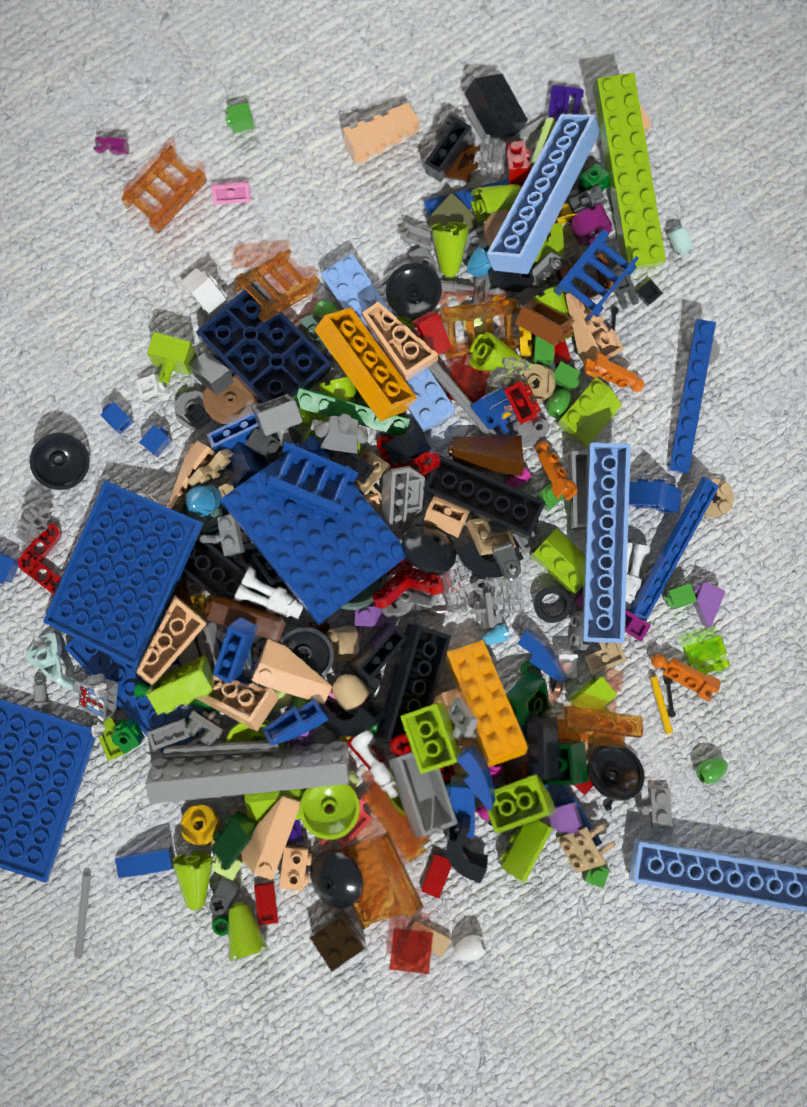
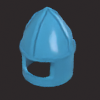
M488 244L483 248H476L467 263V273L476 277L489 274L488 270L492 266L487 256L490 249Z
M212 484L196 486L187 493L186 506L190 513L197 516H207L220 507L222 496L218 488Z

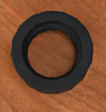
M550 586L544 588L534 599L535 613L541 620L548 623L564 620L571 611L572 602L570 596L560 587ZM547 594H557L562 598L564 607L560 614L549 616L542 610L541 603Z

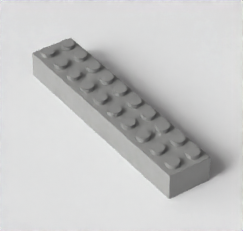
M335 741L327 744L315 743L307 746L280 747L278 752L178 757L168 760L158 759L152 762L145 782L149 803L349 784L350 757L347 741Z

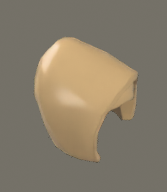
M342 625L328 629L326 636L331 641L333 647V662L352 660L359 653L360 635L356 626Z
M351 674L338 677L333 685V695L345 710L361 705L370 693L365 683L359 677Z

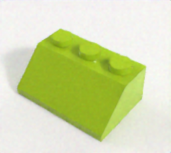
M596 377L557 425L587 448L622 404L612 389Z
M556 528L530 556L573 595L584 585L585 555Z
M204 655L161 675L153 685H150L146 695L158 715L163 712L170 713L181 704L187 705L194 698L199 696L205 697L212 692L215 681L207 656Z
M444 701L401 716L420 774L458 762L457 758L461 749L457 738L453 737L454 730Z
M537 775L496 789V801L492 810L488 811L495 834L556 813L550 793Z
M306 788L245 794L247 815L258 824L282 795L301 801ZM300 808L295 820H301Z
M539 820L519 826L516 833L513 832L508 840L510 845L507 851L504 850L499 858L501 868L521 882L526 883L553 828Z

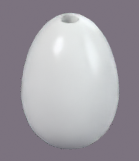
M469 935L461 939L454 946L453 952L457 959L464 961L477 960L485 954L486 944L481 936Z

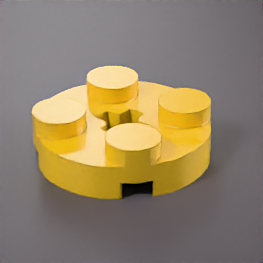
M519 326L521 357L533 356L532 334Z
M192 806L184 813L181 819V825H183L182 836L190 844L207 845L219 830L221 819L210 806ZM198 821H201V822L203 821V827H202V829L200 828V829L198 830V829H197V828H198L197 822H198Z

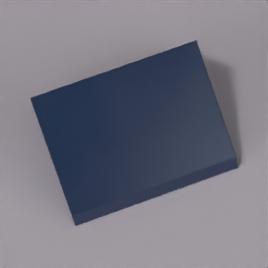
M237 442L231 449L234 454L231 456V462L226 466V469L235 489L266 468L267 465L262 456L245 445V443Z

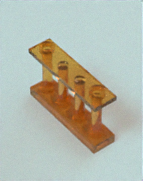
M172 145L161 152L160 157L130 189L123 193L121 198L127 209L133 204L150 218L148 223L156 234H159L207 182L205 174L199 168L196 172L192 173L175 159L177 154ZM169 164L187 178L183 186H179L163 172ZM157 177L175 192L171 199L167 200L151 186ZM144 191L163 205L158 213H154L138 199Z
M290 249L283 253L279 252L274 258L244 274L240 273L234 280L235 284L232 289L234 293L244 288L261 306L262 310L258 318L263 323L313 294L320 282L316 275L309 279L304 278L288 262L292 252ZM283 266L299 285L292 286L277 269ZM270 273L287 292L279 293L264 276ZM257 281L274 299L266 301L251 283Z
M515 298L439 308L442 323H447L448 338L452 349L444 352L445 358L455 359L459 356L471 355L472 353L469 352L470 347L475 340L474 320L485 318L486 332L494 335L493 317L498 315L504 316L505 338H500V340L512 350L520 348L517 336L512 337L511 315L519 313ZM465 320L468 343L457 344L455 323L456 321Z
M566 706L564 708V720L557 719L559 740L625 748V736L643 737V717Z
M375 782L369 786V791L362 798L408 862L411 863L426 852L423 846L430 842L431 839L428 835L417 838L409 827L407 817L400 815L379 784L377 785Z

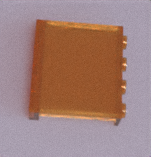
M388 832L339 849V851L346 853L357 863L363 876L364 886L362 895L352 905L363 929H366L372 923L404 914L406 918L412 917L424 907Z

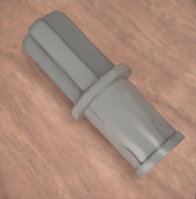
M440 279L442 292L451 293L453 296L460 294L471 297L474 294L473 286L459 284L458 281L452 282Z
M46 684L33 685L34 702H32V705H34L35 710L47 713Z

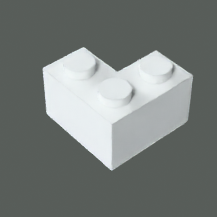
M194 269L180 282L184 290L201 306L210 318L229 303L227 301L229 299L227 294L223 290H218L216 280L205 271L201 272L198 269Z

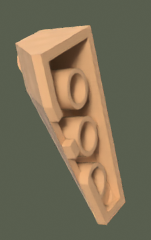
M571 293L565 295L570 318L575 320L572 327H574L573 332L578 354L584 365L586 359L596 361V353H600L609 359L624 350L612 328L608 329L603 323L605 319L601 315L598 317L593 316L590 320L586 319L591 310Z
M198 440L188 448V453L185 456L167 506L177 512L185 504L187 493L193 488L188 483V480L198 468L208 465L216 456L208 446Z
M267 639L252 672V681L305 699L313 700L315 698L319 703L324 704L332 689V685L311 669L301 658L296 656L286 645Z
M282 795L263 820L257 824L252 839L239 855V858L253 874L273 880L299 811L300 800Z

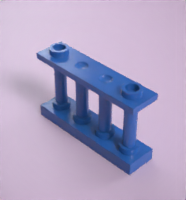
M604 229L553 291L558 296L563 291L569 292L591 310V313L586 318L588 320L593 316L598 317L604 309L602 304L626 274L630 276L637 268L635 263L639 259L636 256L629 263L607 245L608 242L605 241L609 233ZM596 250H602L624 268L623 273L617 276L596 259L594 254ZM586 263L588 265L591 264L614 283L609 290L605 289L584 272L583 266ZM575 277L583 280L603 297L598 304L594 303L573 286L572 280Z
M285 442L282 452L287 454L278 476H270L266 489L339 520L345 508L341 505L340 501L348 481L354 482L359 472H356L350 466H342L304 450L296 443ZM295 457L305 463L296 484L292 485L285 481V477ZM312 465L323 469L315 491L311 493L304 490L303 486ZM330 473L341 477L332 500L325 499L322 496Z

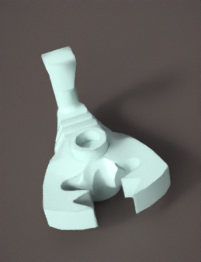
M55 633L46 634L43 636L46 639L44 643L50 646L37 650V646L32 645L25 658L30 664L41 669L47 678L72 690L77 679L69 676L64 678L62 673L60 636Z

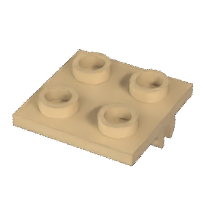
M364 448L359 456L371 464L375 470L364 484L356 479L352 483L365 495L370 491L373 494L377 493L378 498L382 501V495L373 485L391 466L370 450Z
M604 823L597 825L590 831L585 827L579 829V832L570 835L565 834L556 838L576 873L607 863L603 855L613 848L616 843L614 841L608 842L597 849L592 840L596 834L606 828Z

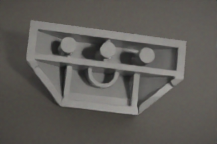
M410 466L391 469L383 475L381 507L385 524L393 534L406 532L423 507L425 477Z

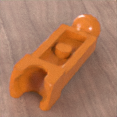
M596 353V361L586 359L585 373L594 378L599 376L621 388L630 385V389L633 392H640L644 389V380L638 378L637 374L608 361V357L600 353Z
M539 441L535 446V451L553 484L551 489L555 497L559 498L562 494L566 500H570L578 491L575 483L568 479L567 472L559 463L558 456L554 453H549V444L546 441Z
M659 653L651 658L652 666L658 669L664 668L663 675L695 691L697 696L706 701H711L713 692L717 693L720 688L721 681L710 674L707 676L673 657L669 662L666 661L663 654Z

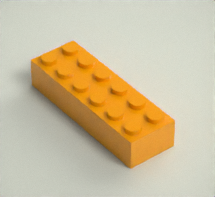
M352 307L325 315L315 328V332L381 422L405 412L417 397Z
M484 640L448 651L446 662L460 698L478 719L477 727L474 731L487 766L490 767L525 755L527 744Z

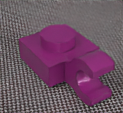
M95 137V141L101 143V146L93 147L96 153L101 154L106 150L115 155L129 153V146L125 139Z

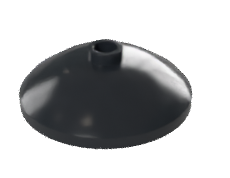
M408 263L397 268L390 275L385 293L388 304L395 313L405 318L416 319L437 307L442 296V285L437 273L429 266L421 263ZM414 293H418L417 297H412Z
M51 433L35 443L30 453L29 464L32 474L39 483L50 489L66 490L78 485L85 478L90 460L86 447L79 439L67 433ZM60 456L62 460L61 462H55V458Z
M419 524L409 528L403 536V552L408 561L417 569L428 574H443L449 571L455 564L457 556L455 546L442 530L430 525Z
M309 626L293 628L283 634L278 642L286 645L296 656L301 658L322 677L329 672L333 664L334 651L331 641L322 631ZM306 649L307 653L301 654L300 650Z
M604 744L596 748L588 759L589 779L594 788L603 796L616 801H625L636 796L642 789L645 779L643 766L638 757L628 748L618 744Z
M333 849L323 851L315 857L310 868V879L320 899L335 908H347L355 904L361 897L364 886L363 876L357 863L346 853Z

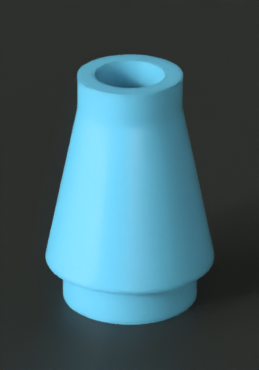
M504 623L495 626L485 635L481 636V639L484 640L487 647L506 642L511 635Z

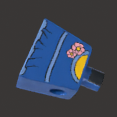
M502 386L480 398L470 407L488 429L491 430L499 425L503 433L506 434L514 429L509 418L515 415V412L504 392L505 387Z

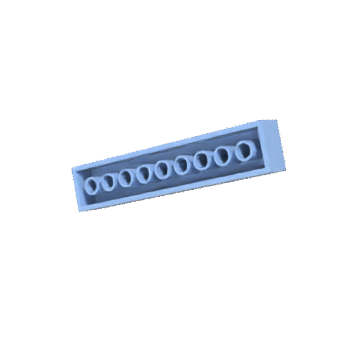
M560 115L487 253L493 271L529 273L600 134L595 115Z
M350 254L320 273L322 280L342 310L352 307L389 358L363 320L362 312L377 302L383 305L389 312L391 311L354 255ZM428 368L405 381L417 397L407 410L423 434L455 414L454 406Z
M590 443L588 446L582 641L624 643L631 444Z
M634 838L629 878L635 883L807 912V867Z

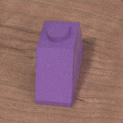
M702 582L695 585L693 589L697 602H694L693 605L702 626L711 627L726 591Z
M364 607L355 610V626L382 627L385 622L394 624V618H387L380 608Z
M576 803L555 808V814L538 819L561 833L567 831L568 835L579 832L578 827L583 826Z

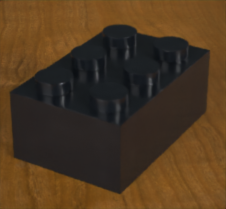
M503 73L475 78L464 93L490 141L515 135L528 121Z

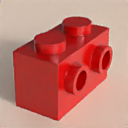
M525 141L506 143L509 185H524L528 174L532 170L531 162L527 161L530 160L529 148L526 149Z
M431 311L412 321L414 334L423 340L430 349L434 350L438 356L452 349L438 313Z
M520 381L504 389L520 425H525L541 417L539 414L541 408L537 401H533L531 397L533 391L529 384L525 385L524 382Z

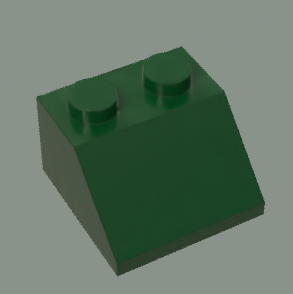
M525 673L511 690L506 693L516 720L526 731L527 718L545 716L551 708L545 678Z
M585 742L558 743L560 777L542 780V783L546 785H578L589 782Z
M239 810L234 815L230 814L224 822V825H226L222 831L219 829L212 839L215 841L212 850L227 870L230 869L250 842L257 825L255 821Z

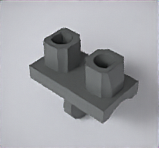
M600 186L587 190L568 201L574 214H578L587 208L594 210L596 209L594 205L607 204Z

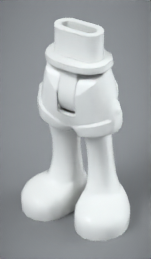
M627 543L625 608L631 609L632 600L635 601L636 593L641 587L642 580L639 578L643 557L649 554L650 547L634 544L633 564L631 572L628 574L633 544Z
M251 567L248 568L241 583L243 585H240L233 599L237 602L250 600L266 607V611L269 613L286 615V617L292 616L297 619L304 607L301 603L297 602V598L294 599L293 596L287 593L286 589L279 586L273 588L257 580L255 570ZM247 587L254 588L268 595L269 598L260 596L248 590Z
M367 730L355 737L351 744L369 764L370 771L377 785L384 792H387L392 799L398 795L394 788L397 784L393 782L392 775L383 763H379L373 756L371 746L376 742V738L371 730Z

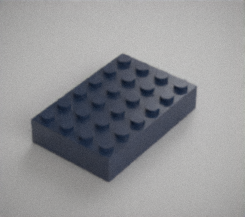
M253 282L196 331L199 340L213 355L218 357L223 365L226 364L232 370L237 380L261 404L286 394L295 400L299 387L309 390L331 370V362Z

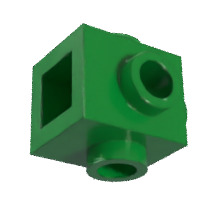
M596 163L581 173L579 189L584 193L596 186H600L603 192L608 187L610 174Z
M132 718L116 723L110 735L112 742L124 754L141 745L144 738L140 726Z

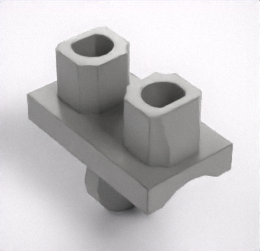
M491 593L479 594V602H475V610H470V615L476 614L477 621H481L482 629L494 628L495 625L501 624V613L493 614V607L500 606V596L491 595Z
M193 711L190 714L186 731L191 735H195L199 728L203 730L205 734L202 736L201 741L208 746L216 739L219 740L223 732L218 727L221 721L215 718L217 715L216 711H213L211 714L204 711L202 715Z

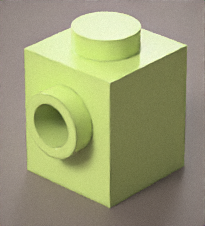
M215 854L212 870L233 881L243 861L238 856L230 869L227 870Z

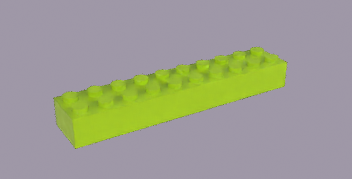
M635 72L597 78L593 86V93L606 169L610 174L609 187L621 256L629 263L636 256L639 258L635 263L637 268L634 271L658 267L666 262Z

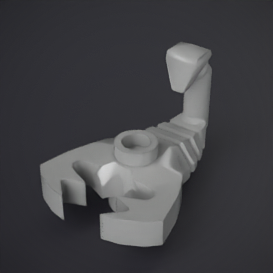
M406 590L395 600L393 607L390 604L388 607L381 608L387 618L399 617L408 612L425 611L437 604L441 593L432 595V597H425Z

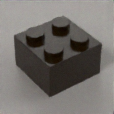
M344 909L313 930L309 937L331 972L363 951L366 946L365 940Z

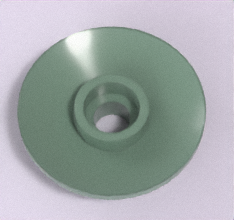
M311 314L301 320L298 329L321 352L327 349V347L315 332V328L323 317Z

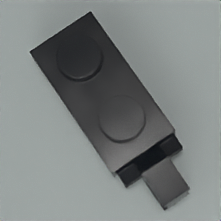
M325 449L331 454L329 458L333 462L342 466H350L356 472H359L356 480L362 484L366 482L375 470L371 464L355 453Z

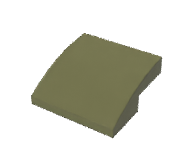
M453 193L426 220V223L430 226L437 223L445 226L447 222H460L466 224V227L469 226V230L478 223L475 216Z

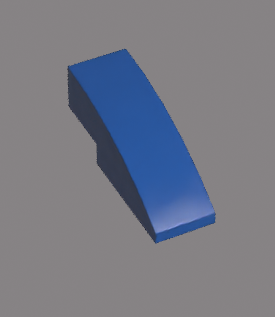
M531 629L525 631L517 644L533 655L529 662L560 684L564 683L567 680V676L557 656L541 637Z
M314 698L300 709L294 706L262 730L269 744L274 745L298 737L329 719L322 706Z
M471 744L460 752L457 761L467 772L464 781L488 811H490L496 801L492 777L481 753L474 744Z
M172 847L115 858L118 878L172 870L174 859Z

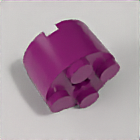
M602 204L594 205L596 208L594 210H590V208L583 210L571 219L572 222L568 223L578 244H587L589 246L603 229L608 233L613 231L612 223Z

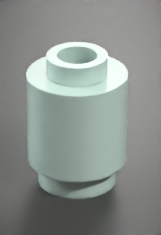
M678 226L671 230V234L668 237L678 256L693 250L691 246L693 243L686 227Z

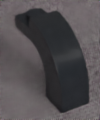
M473 541L455 549L459 562L473 575L488 579L503 578L497 562H491L481 557ZM519 552L516 554V557L519 561V564L521 565L520 561L523 560L524 557L522 553Z
M329 696L324 704L319 703L329 719L324 726L333 733L344 737H355L373 728L385 715L372 701L360 707L355 715L345 712Z
M463 814L461 821H457L458 824L455 825V828L449 827L447 858L451 866L460 875L481 883L487 871L488 855L473 851L466 845L465 840L470 831L471 816Z

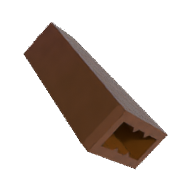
M521 436L452 437V445H448V455L452 456V461L459 464L523 476L524 457Z
M209 595L208 601L204 602L203 613L208 621L229 627L242 617L258 626L255 635L280 641L285 622L280 614L269 613L264 606L237 602Z

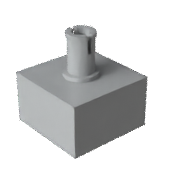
M286 394L251 407L259 430L265 436L277 432L281 446H284L285 442L293 443L288 428L302 423V419L296 402L291 396Z

